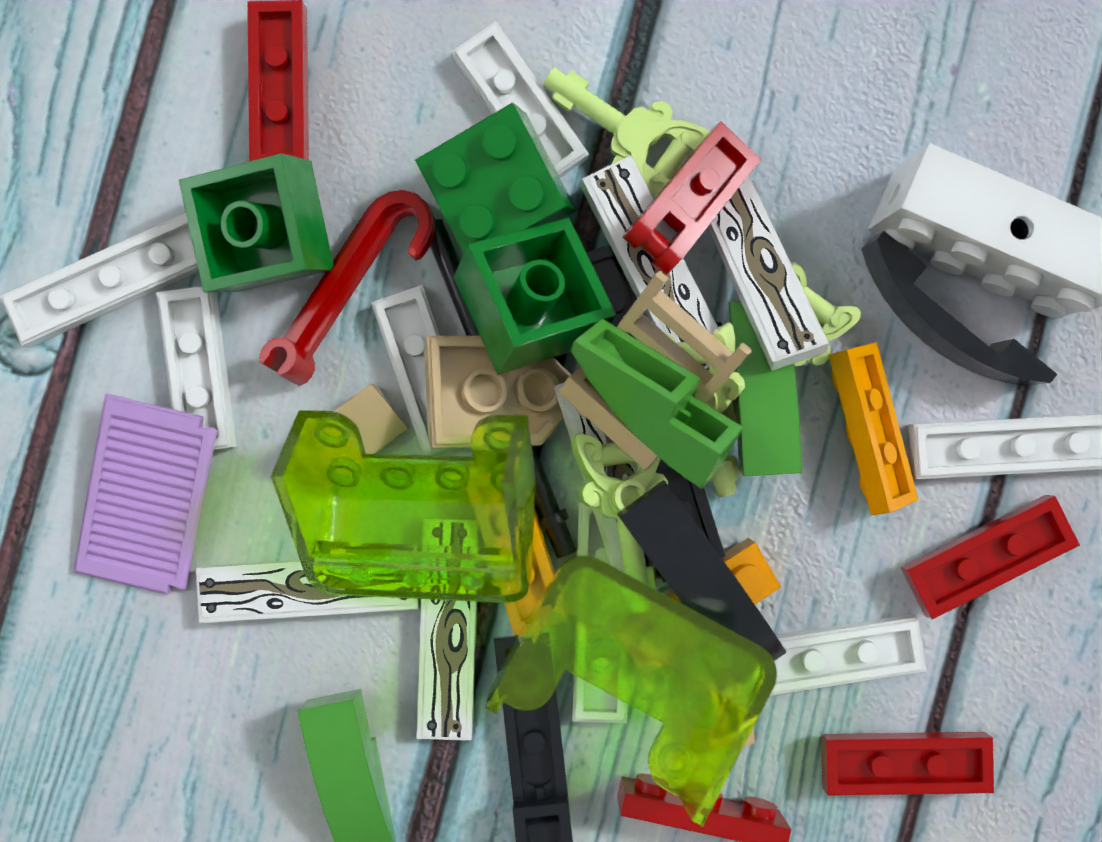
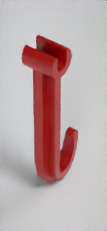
M406 190L390 191L376 198L366 209L334 258V267L331 271L325 272L284 337L273 338L262 347L259 362L297 386L307 383L315 371L313 354L403 218L408 216L417 217L418 228L409 245L408 254L414 260H420L424 257L436 233V219L428 203L418 194Z

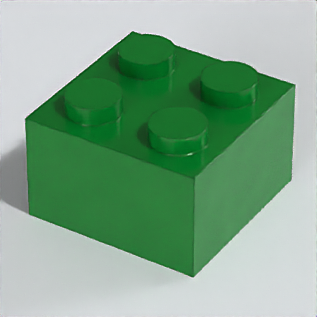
M513 102L415 159L463 254L468 244L558 221L577 211L527 113Z
M277 154L179 179L204 293L239 292L329 272L334 267L312 161L285 154Z
M570 218L468 244L453 277L497 375L571 352L574 341L597 322L604 319L611 323L616 317V313Z

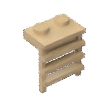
M659 271L651 279L617 328L627 334L630 333L640 342L700 377L701 380L696 389V392L699 394L695 398L706 404L752 350L742 343L734 353L730 351L661 291L669 278ZM648 309L718 370L717 373L713 376L643 315L645 310ZM579 368L566 380L558 392L582 416L588 418L615 442L622 452L634 459L645 470L658 458L615 415L591 384L582 368Z

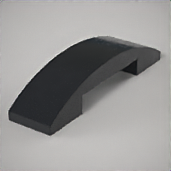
M885 231L868 240L861 248L871 277L893 312L919 339L943 357L973 373L1009 384L1024 386L1051 383L1058 375L1016 339L995 342L988 346L913 284L927 266Z
M664 480L617 513L741 684H744L786 653L783 645L742 585Z
M549 631L494 638L499 693L502 697L516 842H573Z

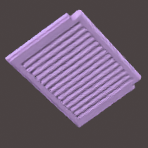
M108 393L105 394L73 572L167 595L170 593L172 586L178 589L187 588L217 435V429L203 427V416Z

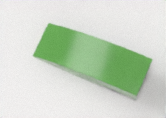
M741 301L728 302L729 323L733 325L735 334V350L742 343L752 350L734 371L741 375L745 383V388L741 394L733 400L736 423L743 427L737 438L739 470L744 477L802 473L795 364L793 363L772 371Z
M601 319L574 341L571 352L591 384L631 432L667 465L703 489L725 462L743 427L693 397L701 380L700 377L606 320Z
M357 689L308 699L297 712L313 780L334 842H396L376 737L371 738L362 690Z

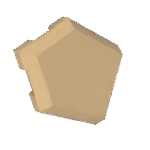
M426 336L424 359L428 439L431 449L540 446L563 420L564 417L554 386L566 382L571 374L554 357L497 375L480 336Z

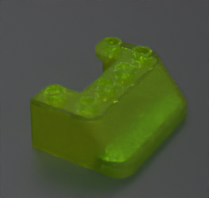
M299 410L272 471L271 479L304 574L309 583L315 588L333 595L510 603L522 599L528 592L532 571L536 483L528 415H491L479 420L474 426L471 436L473 457L366 454L359 428L345 415L333 411Z
M578 555L568 559L560 566L529 614L488 691L486 709L497 715L504 702L518 710H535L543 706L550 699L565 670L663 722L648 753L647 763L650 774L661 788L680 798L692 821L703 826L775 686L777 668L772 656L756 643L594 556Z

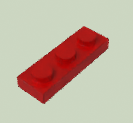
M302 0L247 1L249 162L277 154L309 160L307 8Z
M1044 495L900 568L924 616L933 620L1080 546V543L1056 496Z
M986 732L821 734L822 789L828 796L994 793L993 737Z
M640 773L636 775V779L621 776L617 795L620 816L739 842H789L792 829L780 810H777V806L765 799L748 796L744 798V802L725 799L721 792L707 786L692 785L690 786V791L670 787L668 781L651 774Z

